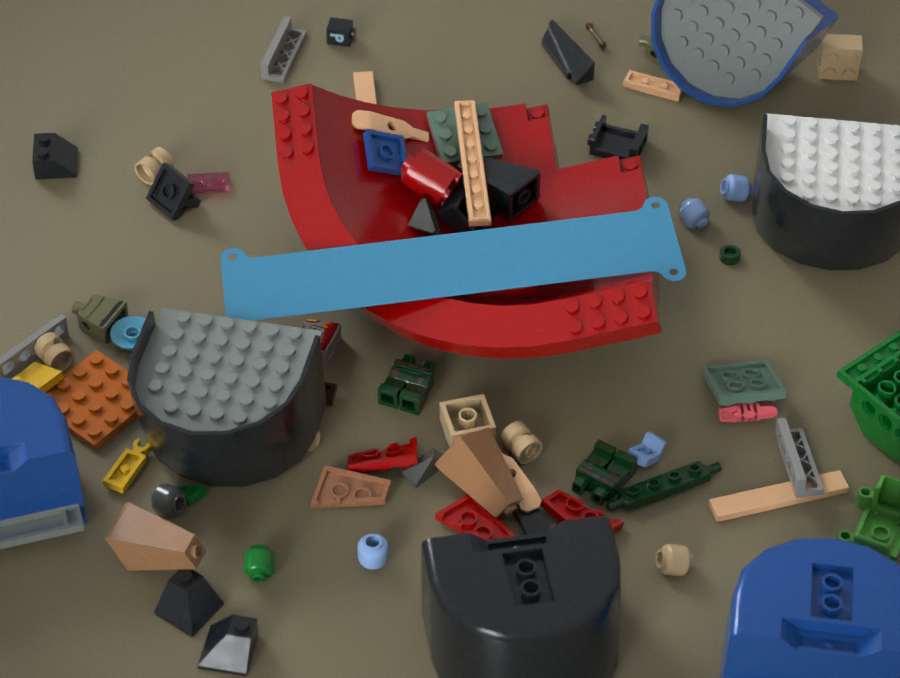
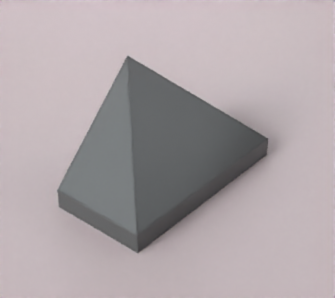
M426 198L421 199L408 226L427 236L442 235L434 207Z
M433 447L418 458V464L403 469L400 475L417 488L439 471L435 463L443 454Z

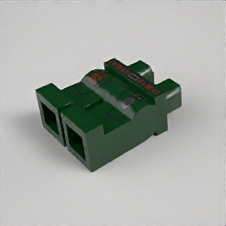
M405 354L401 360L396 358L394 366L390 369L385 382L381 383L378 387V404L395 409L399 406L401 411L419 416L430 389L434 385L435 363L426 360L423 361L422 365H417L415 358L408 354ZM386 396H393L394 400H388ZM407 402L415 403V407L408 406Z
M598 439L594 444L593 451L577 467L575 479L572 483V491L578 495H582L585 491L590 492V499L598 505L605 501H612L614 496L617 495V490L622 489L635 474L637 457L620 449L616 452V447Z

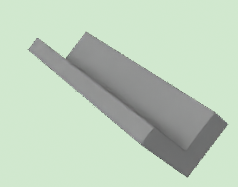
M283 17L260 64L261 79L284 83L307 36V30L292 28L291 17ZM291 35L300 36L293 40L290 38ZM292 46L294 48L290 51H285L287 47ZM284 58L288 60L287 62L281 64L279 62V60H282ZM279 70L282 72L281 75L272 74Z
M61 314L57 318L52 319L0 357V377L10 379L39 358L34 352V344L45 333L54 332L62 340L68 337L66 317Z
M786 417L777 418L775 437L795 497L824 495V488L803 428L789 429ZM799 436V440L795 443L792 437ZM797 451L805 455L802 458H800ZM803 467L810 469L807 474L804 473ZM806 482L814 484L816 487L806 488Z

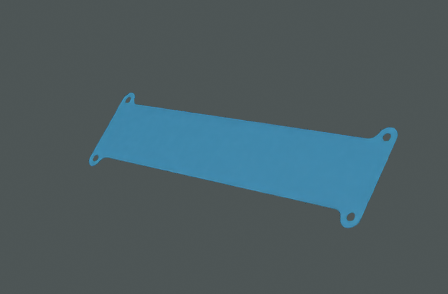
M660 197L646 199L641 209L631 212L262 257H249L238 248L227 249L221 254L226 317L251 321L643 272H658L669 281H679L686 276V268L668 204ZM656 202L660 204V207L652 208L651 204ZM231 254L237 255L235 260H230L228 257ZM671 269H677L678 274L671 275L669 271Z

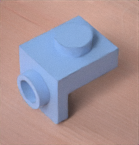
M649 431L646 432L642 443L631 447L628 454L637 457L638 466L646 468L660 461L667 443Z

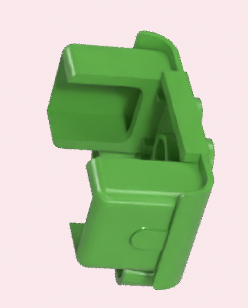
M882 475L873 491L867 486L859 488L856 506L864 510L854 534L848 530H841L838 533L837 539L871 547L896 562L900 553V480L888 475Z

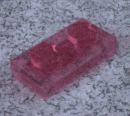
M229 172L188 174V179L195 184L192 190L196 194L230 192Z

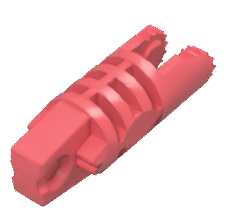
M770 401L719 406L718 419L720 422L731 423L760 421V419L774 418L778 415V409Z

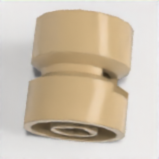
M156 147L135 164V171L144 183L152 185L162 164L169 163L174 167V161L165 149Z
M54 332L45 333L34 344L35 354L46 366L64 372L71 367L75 360L74 352Z
M515 421L509 424L501 433V443L508 451H511L520 464L532 462L543 449L542 442L534 434L531 435L530 429L522 421Z

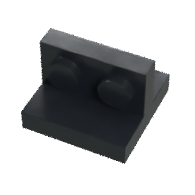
M169 163L162 164L146 196L150 203L171 220L178 219L184 206L198 208L202 201L195 196L196 193L192 190L195 184Z

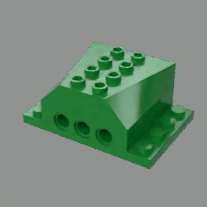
M900 331L839 369L836 376L853 390L850 407L863 435L896 462H900Z

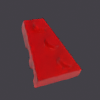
M417 437L410 438V443L399 446L398 442L389 444V447L382 451L374 448L348 455V471L364 474L370 470L386 471L392 467H412L414 464H418Z
M560 490L544 497L540 504L543 509L560 523L564 520L605 516V512L599 509L594 511L584 506L583 501ZM609 518L613 534L623 528L624 521L618 518L614 521Z
M470 495L462 497L435 513V520L461 534L470 533L485 540L516 536L498 517L495 518Z

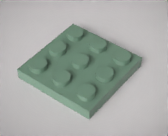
M487 103L476 104L482 155L490 159H501L503 151ZM454 108L427 112L426 117L438 157L451 166L458 165L461 157Z
M768 360L702 367V375L719 405L753 404L756 401H777L778 399L786 398V389Z

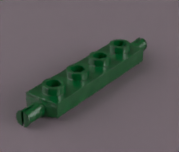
M700 461L688 464L617 490V499L606 502V507L609 512L620 507L628 511L709 482L711 481V474L721 471L722 467L719 462L708 466L703 465Z

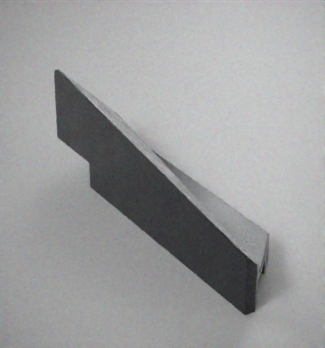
M553 19L550 20L549 27L542 38V46L566 79L572 78L576 85L593 81L595 62Z

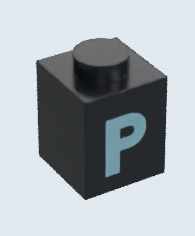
M330 17L326 28L327 44L350 47L351 41L355 40L356 28H353V20Z

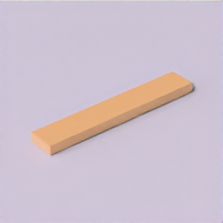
M838 470L819 475L824 488V495L795 497L791 482L788 481L709 499L708 505L716 522L848 493L849 486L841 471ZM806 482V488L816 487L814 484Z

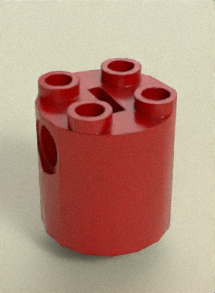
M425 148L416 153L409 154L401 166V184L422 198H426L428 202L439 208L444 204L450 192L458 185V181L463 175L458 169Z

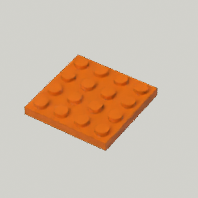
M95 350L64 374L65 378L46 392L54 397L64 414L70 434L94 451L138 417L127 383L128 371L98 350Z

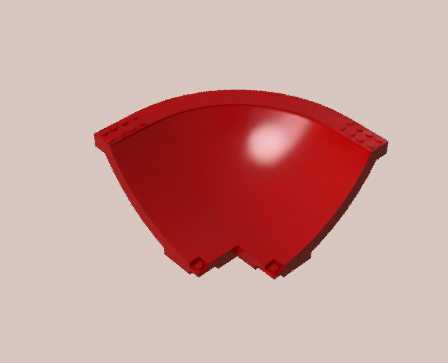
M312 83L271 93L282 193L292 223L307 251L427 236L408 226L417 206L423 198L401 184V175L368 170L363 133L366 130L356 129L352 125V113L356 110L371 111L403 120L413 128L429 132V142L415 139L404 140L406 155L408 157L409 154L416 153L425 148L438 156L426 117L427 112L436 110L396 108L367 103L335 94L314 86ZM525 103L489 108L503 151L501 159H505L507 163L537 169L541 172L540 199L510 222L497 213L491 222V226H488L487 229L637 211L643 207L645 200L649 198L640 155L622 160L619 159V156H613L560 169L548 104L527 108ZM431 204L435 209L442 235L458 233L448 228L437 214L440 208ZM643 272L358 308L378 324L415 342L434 349L465 356L496 359L539 358L565 354L662 333L658 313L660 298L658 272Z

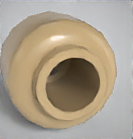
M666 544L657 552L656 565L664 575L684 576L689 568L693 567L694 557L685 545Z

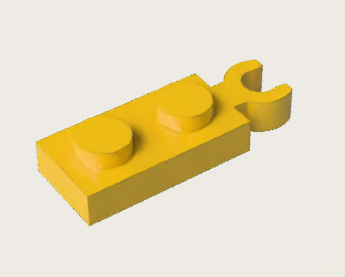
M137 438L133 442L132 450L126 448L103 479V487L124 494L147 462L146 456L151 452L149 443L144 447H140L141 441Z

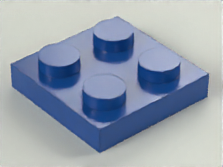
M366 129L363 133L368 170L401 175V166L407 158L404 137L402 135Z

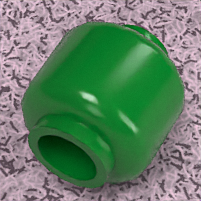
M255 544L245 551L243 572L252 581L264 582L266 578L274 574L275 554L267 545Z

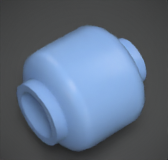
M730 174L722 180L720 192L724 198L734 202L746 201L753 191V186L750 184L748 177Z
M688 198L680 205L679 217L688 228L694 229L698 227V229H701L708 224L709 221L707 219L710 216V211L700 199Z
M379 534L363 536L357 546L359 563L367 569L383 567L389 557L387 540Z

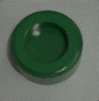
M725 245L720 249L719 259L722 263L735 265L740 261L741 251L738 247Z

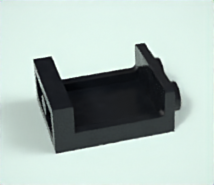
M602 115L600 120L595 122L594 133H590L588 137L589 154L602 158L619 156L620 160L641 156L648 140L649 125L641 123L638 131L628 130L606 124V115Z

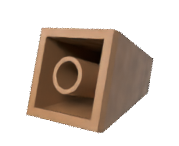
M489 427L460 436L435 463V466L495 518L502 515L510 516L517 511V505L523 500Z
M130 502L124 504L104 538L128 571L197 569L206 552V549L195 534Z

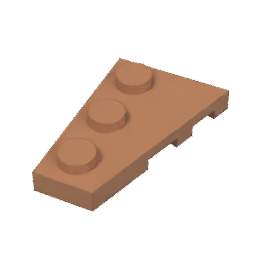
M324 465L310 507L311 509L385 505L392 483L388 479Z

